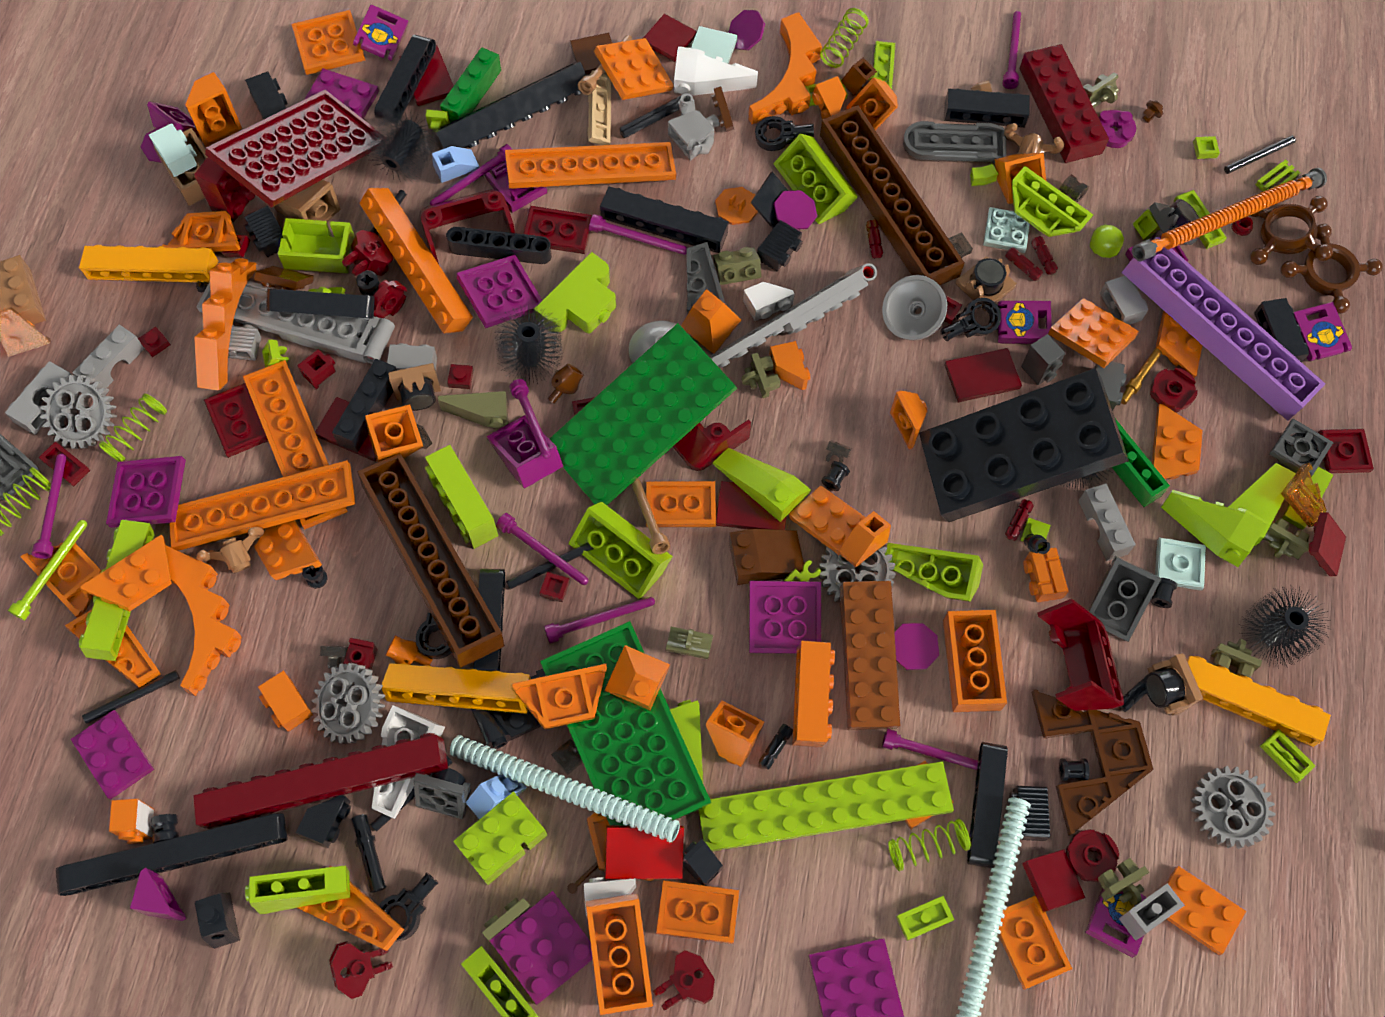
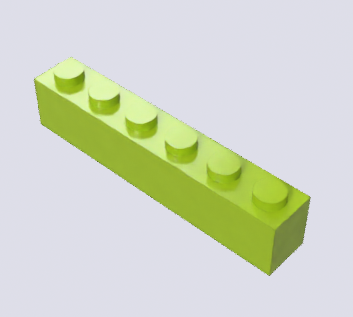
M121 520L119 528H116L114 531V544L112 549L108 550L107 566L102 572L154 539L155 534L150 523ZM93 596L94 606L92 612H89L87 615V627L85 634L80 636L79 648L86 658L116 661L131 611L119 608L116 604L101 601V598Z

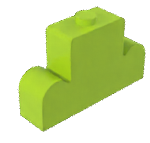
M591 252L534 309L536 319H538L537 316H540L541 313L540 320L543 316H548L540 324L548 323L551 319L553 321L551 325L557 324L559 327L555 325L554 328L558 332H562L567 327V320H570L583 331L590 334L601 322H606L611 312L616 308V295L607 288L610 283L608 264Z

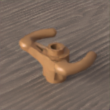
M1015 123L1008 125L1004 129L1006 139L1014 141L1019 146L1018 154L1047 152L1058 154L1064 148V142L1060 137L1054 139L1055 145L1043 144L1041 136L1035 133H1029V135L1024 137L1019 136L1013 132L1017 130V124Z
M262 527L250 528L248 530V537L243 541H237L236 538L229 539L222 543L223 548L218 551H199L196 559L202 562L212 559L225 561L228 569L232 570L233 573L245 570L251 566L248 550L253 542L264 534V529Z

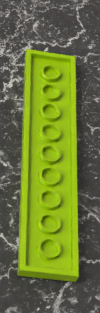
M942 761L710 799L711 804L699 809L703 840L713 852L952 813L954 808Z

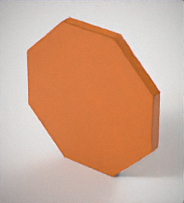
M743 187L724 189L715 200L718 217L729 221L731 225L750 223L758 213L751 204L755 194Z

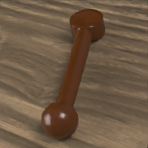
M597 862L575 883H570L567 886L569 893L574 894L577 892V887L598 868Z

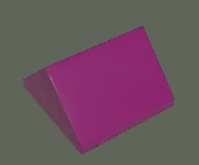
M148 102L147 106L151 121L157 130L172 123L177 131L181 129L184 132L192 128L196 136L199 137L192 119L179 108Z
M147 868L141 870L130 909L152 917L177 921L187 919L164 878Z

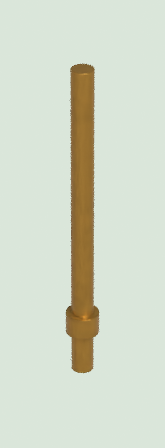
M1155 348L1136 376L1126 384L1121 404L1126 405L1132 395L1136 394L1142 387V381L1162 354L1159 349Z

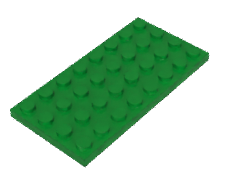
M677 323L549 439L557 447L563 468L594 504L603 502L608 505L729 397L737 387Z
M630 621L541 660L540 663L546 676L602 664L607 665L594 719L567 724L594 789H599L600 793L602 791L607 792V796L612 794L615 798L620 797L622 801L627 800L629 804L631 802L635 803L636 807L640 805L643 807V810L648 808L650 812L655 811L658 815L663 814L665 818L671 817L672 821L712 803L661 689L651 710L605 691L625 645L644 653ZM606 816L609 825H624L623 821L617 822L616 818L612 820Z

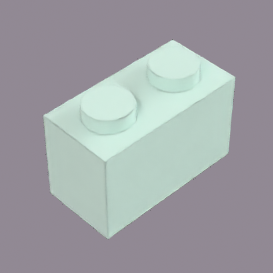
M172 123L149 134L155 148L174 177L198 166L194 159L197 154L191 144H185L187 141L181 129L177 131Z

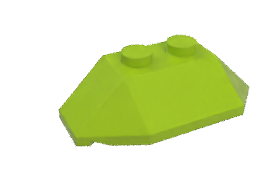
M1026 166L1012 180L1014 213L1048 237L1081 231L1093 217L1092 213Z

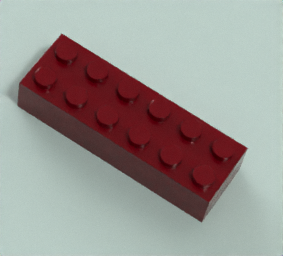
M1059 44L1025 52L1019 70L1053 140L1056 137H1060L1064 142V148L1060 152L1064 163L1103 154L1109 137L1063 45Z

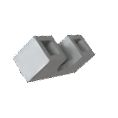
M118 325L72 373L77 377L78 375H84L86 379L88 377L95 378V382L103 383L101 389L107 388L114 381L111 377L113 366L120 360L130 364L144 350V347L136 335Z
M49 361L45 367L40 369L33 381L24 388L21 395L10 404L5 414L15 424L36 435L47 422V419L40 418L41 415L46 414L40 409L44 401L42 397H50L46 390H55L53 382L61 384L60 378L69 379V375L72 374Z
M1107 484L1085 490L1079 499V504L1087 521L1094 519L1097 522L1100 531V537L1097 542L1106 561L1113 560L1114 556L1122 557L1128 555L1136 544Z

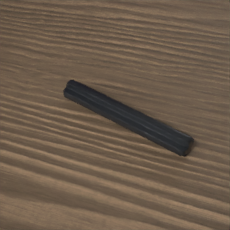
M682 95L619 128L620 134L623 138H627L680 110L678 102Z

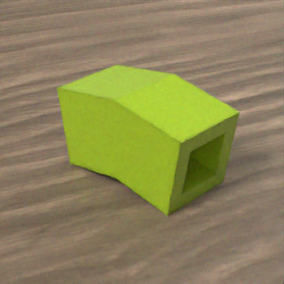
M993 164L972 168L970 173L971 186H983L995 182L998 172Z

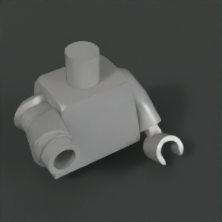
M685 93L678 102L681 115L668 121V135L689 160H692L698 154H708L714 143V128L719 126V120L714 114L705 118L700 111L695 110L693 96Z

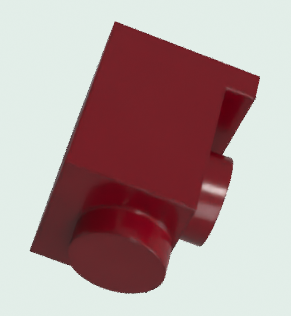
M319 349L297 365L302 376L316 390L323 381L336 372L334 368L336 363L329 354L324 355Z
M350 637V644L343 664L363 665L365 669L372 670L378 651L375 644ZM356 655L361 656L359 660H355Z

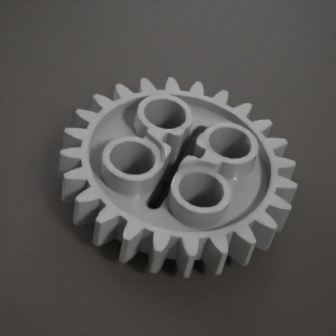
M69 375V379L62 377L60 378L61 384L53 382L55 390H46L50 397H42V400L47 405L40 406V409L46 411V414L40 416L42 419H47L43 427L51 428L48 435H56L54 441L62 442V446H71L73 449H78L79 446L86 449L88 445L96 446V440L104 441L102 434L110 435L107 426H114L110 422V418L117 417V415L111 413V410L115 409L116 406L109 403L114 397L106 396L109 389H101L102 382H95V378L92 377L86 379L84 375H78V377ZM68 394L71 397V401L69 404H67L66 402ZM90 397H92L93 399V405L91 407H89L88 400ZM66 417L69 421L67 427H65L64 425V419ZM88 419L91 422V426L89 429L86 428V422Z
M827 547L825 551L827 555H822L821 561L824 563L819 565V569L823 571L820 573L819 579H826L822 582V587H830L827 595L834 593V601L836 602L840 599V586L842 583L838 579L841 577L848 578L850 582L864 580L891 581V586H893L894 582L891 579L895 578L896 573L891 570L895 568V563H888L892 559V554L885 555L887 547H883L868 557L876 562L875 564L869 565L863 561L857 567H854L850 562H844L841 559V555L836 554ZM855 568L859 569L860 574L855 573Z
M348 663V665L340 664L339 668L332 667V673H324L326 681H318L321 689L314 690L318 698L312 699L311 702L316 703L317 707L313 708L311 712L317 713L318 716L313 721L321 722L317 729L325 731L323 736L331 738L332 742L348 744L356 743L357 740H365V734H372L370 727H378V723L375 720L376 717H383L378 712L379 708L385 707L384 704L380 703V699L384 698L385 695L378 692L383 685L375 684L379 677L372 676L373 671L365 669L363 665Z
M1228 766L1222 768L1221 771L1219 768H1216L1212 771V774L1208 772L1204 775V779L1197 781L1200 787L1193 789V792L1198 796L1190 800L1197 804L1196 807L1191 809V812L1199 813V817L1194 821L1202 822L1203 826L1200 828V831L1208 829L1210 832L1207 838L1210 839L1216 836L1218 845L1226 841L1227 848L1233 847L1234 844L1238 849L1243 848L1244 844L1250 847L1254 845V841L1258 843L1263 840L1262 836L1270 833L1266 827L1269 828L1274 825L1268 818L1276 815V813L1269 810L1275 803L1268 802L1266 799L1271 793H1263L1262 789L1265 787V783L1257 785L1258 776H1254L1251 779L1248 778V770L1240 774L1238 767L1233 768L1232 771H1230ZM1230 785L1237 789L1238 795L1231 792ZM1211 798L1218 802L1219 809L1212 805ZM1232 804L1235 806L1234 810L1230 807ZM1247 806L1253 809L1254 816L1248 813ZM1228 819L1235 823V830L1229 827Z

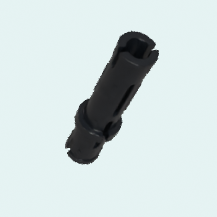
M361 814L351 819L357 838L355 844L356 847H359L370 893H375L387 887L383 879L374 844L376 841L375 835H372L367 814Z

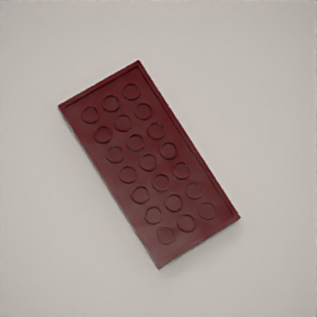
M323 90L207 147L205 155L270 207H274L370 154V152L372 153L373 151L370 150L372 147H370L369 143L373 139L370 137L379 134V131H376L374 127L328 91Z

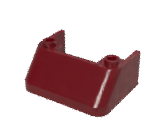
M490 189L430 205L420 211L419 216L430 252L438 264L430 229L501 210L509 233H515L514 223L502 193Z
M748 419L731 432L722 423H712L706 428L701 423H698L673 448L692 470L702 471L712 465L727 448L735 449L750 438L751 421Z
M1072 598L1037 612L1038 617L1050 625L1049 636L1051 641L1063 648L1071 686L1067 687L1065 691L1055 694L1056 699L1074 711L1115 709L1123 706L1124 699L1107 631L1103 623Z

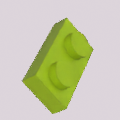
M944 896L896 916L906 941L955 920Z

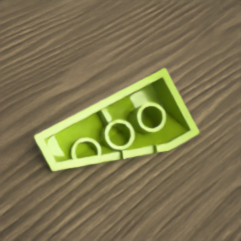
M727 448L713 462L716 468L779 522L811 492V489L794 475L731 448Z
M1175 490L1171 491L1161 506L1164 511L1214 554L1236 567H1239L1251 552L1268 524V521L1246 509L1238 508L1236 510L1224 507V503L1216 502V504L1202 501L1201 497Z
M894 543L887 544L885 555L892 554V559L888 563H895L893 571L945 598L968 602L972 600L979 587L983 570V563L978 555Z

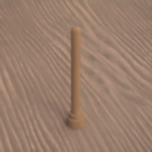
M626 35L621 42L632 40V36ZM601 64L590 76H584L579 81L578 88L583 94L590 95L596 89V81L605 72Z
M638 477L632 483V487L651 533L650 546L654 554H663L670 549V543L667 536L659 531Z

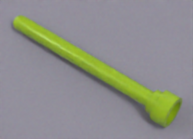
M85 520L78 521L22 600L12 603L7 610L9 613L23 621L27 619L31 613L29 612L31 609L30 604L87 527Z

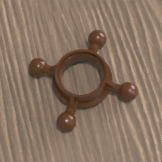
M1316 196L1310 201L1309 208L1298 204H1284L1273 210L1266 211L1263 209L1250 215L1251 217H1261L1265 220L1261 227V239L1265 246L1252 251L1250 255L1251 262L1255 265L1264 264L1268 260V254L1272 251L1280 254H1296L1308 248L1314 251L1315 257L1318 260H1329L1333 255V249L1328 244L1320 245L1315 242L1317 225L1314 217L1315 213H1321L1327 208V199L1323 196ZM1291 216L1303 220L1308 225L1309 231L1301 238L1286 240L1272 234L1270 226L1279 218Z
M1319 224L1317 226L1316 239L1320 240L1321 244H1328L1332 247L1333 255L1331 259L1336 260L1344 267L1347 273V280L1335 284L1321 279L1313 267V261L1316 257L1312 250L1306 257L1305 265H1298L1294 261H1286L1282 264L1280 271L1286 278H1292L1297 273H1301L1306 283L1313 290L1321 294L1334 296L1332 302L1338 314H1342L1350 308V301L1343 296V291L1355 284L1360 272H1366L1371 276L1378 275L1383 269V264L1379 259L1375 258L1368 260L1366 263H1359L1355 255L1347 248L1330 243L1329 237L1332 234V229L1329 225Z

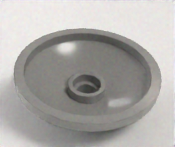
M912 275L902 278L888 290L882 306L883 319L889 330L902 339H924L936 332L942 325L947 313L946 295L937 282L926 276ZM917 308L922 309L920 314L915 313Z
M654 321L640 327L634 333L629 343L631 363L633 364L672 329L676 323Z

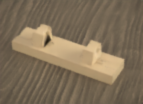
M603 74L596 81V89L588 95L589 122L587 135L588 142L609 145L611 137V80L608 75Z

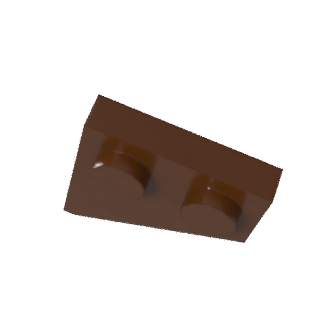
M722 87L714 88L715 95L711 97L714 107H719L721 115H718L721 128L725 127L726 132L734 130Z

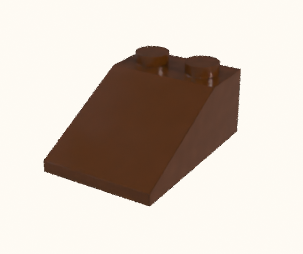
M748 529L730 532L729 547L737 585L749 584L750 581L786 578L795 568L799 572L803 570L804 561L797 531Z

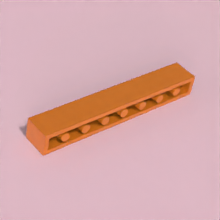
M368 188L359 204L443 333L463 332L472 320V314L390 189Z

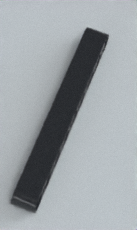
M282 813L271 814L56 868L58 896L74 895L139 878L140 872L144 868L159 874L283 843L288 840L285 816Z

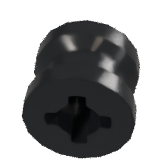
M363 271L356 279L361 295L374 296L378 291L380 283L375 272Z

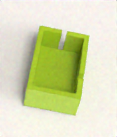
M286 218L282 233L283 238H281L278 252L283 268L348 273L350 265L345 267L342 261L351 253V244L355 237L351 224L349 222L331 221L330 226L334 237H332L327 221Z
M513 791L453 842L485 883L489 885L526 854L521 846L524 842L528 849L531 850L548 835L543 826Z

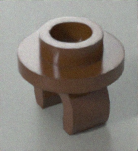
M1149 100L1146 103L1147 109L1143 112L1144 116L1142 119L1147 123L1155 116L1158 118L1163 116V106L1158 101Z

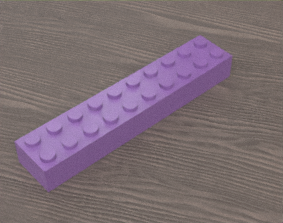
M1163 247L1155 256L1141 262L1133 257L1122 271V274L1287 421L1299 412L1325 385L1320 378L1173 249H1165Z

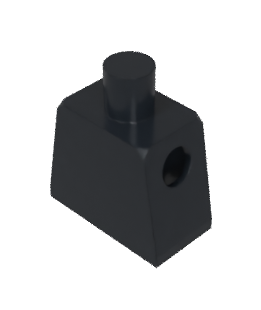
M230 892L219 893L195 901L200 935L213 949L240 941Z

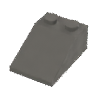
M1114 556L1089 612L1103 623L1107 632L1129 642L1161 578L1122 558Z

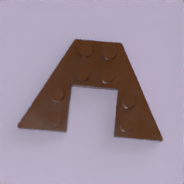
M1034 689L1031 693L1043 739L1091 732L1103 778L1056 786L1068 836H1071L1154 770L1139 721L1130 718L1124 719L1117 714L1105 713L1099 710L1074 711L1056 699V697Z

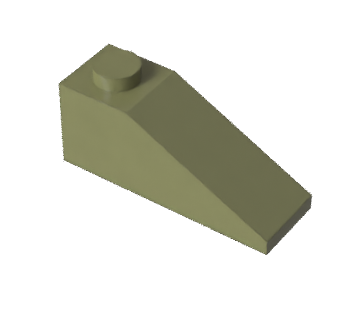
M506 391L438 396L441 410L485 427L500 428L509 424Z

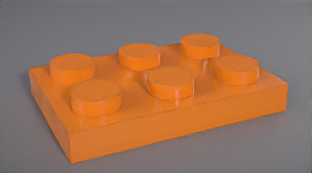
M715 481L646 482V497L658 527H716Z
M821 485L789 513L790 520L838 555H840V548L855 526L865 518L864 515Z
M1180 866L1175 867L1167 883L1185 906L1166 920L1216 954L1222 955L1246 911Z
M663 880L656 934L733 944L739 890Z
M1036 895L1003 910L1005 916L1001 918L1003 925L999 926L1001 933L998 935L1023 990L1072 970L1046 912L1043 913Z

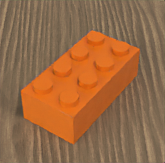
M996 610L948 611L943 619L953 712L1001 711L1007 704Z
M801 641L797 647L793 746L822 747L828 742V739H831L832 724H828V717L833 711V699H829L830 689H833L834 674H830L831 665H834L835 650H831V643Z
M637 893L585 901L600 1015L653 1007L641 910Z

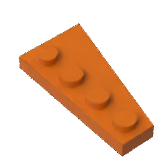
M92 610L65 625L79 639L82 634H85L87 627L86 618ZM126 626L116 661H106L139 688L161 674L130 628Z
M350 882V898L297 907L386 951L389 950L404 930L403 927L352 882Z

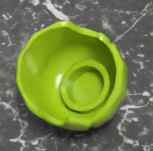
M1105 224L1094 230L1089 245L1095 254L1111 258L1119 254L1124 243V237L1121 230L1115 226Z

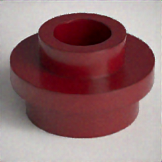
M1247 216L1231 223V228L1237 235L1246 236L1253 230V221Z

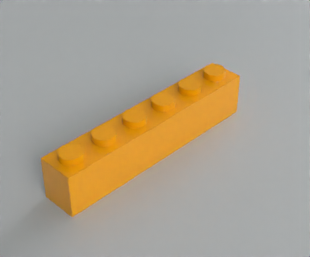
M121 245L84 246L79 269L88 280L205 281L209 283V271L218 265L219 260L212 249L205 247L166 248L163 246L124 247Z
M1190 655L1186 659L1203 696V700L1275 731L1280 729L1285 735L1312 747L1324 741L1331 715L1323 712V709L1320 707L1304 704L1294 696H1285L1276 692V689L1273 687L1259 685L1247 676L1233 674L1226 667L1212 665L1202 657Z
M389 663L381 689L388 702L527 713L528 708L512 690L511 685L512 683L530 680L531 677L529 674Z

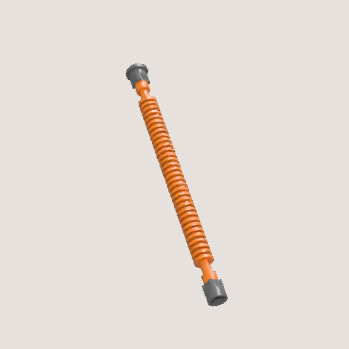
M1313 168L1309 173L1302 175V178L1298 179L1297 182L1294 180L1287 181L1167 231L1161 235V239L1151 241L1148 239L1138 243L1132 248L1133 257L1137 261H1144L1155 256L1163 247L1165 249L1177 247L1295 197L1299 194L1300 190L1321 188L1327 182L1326 173L1321 168Z

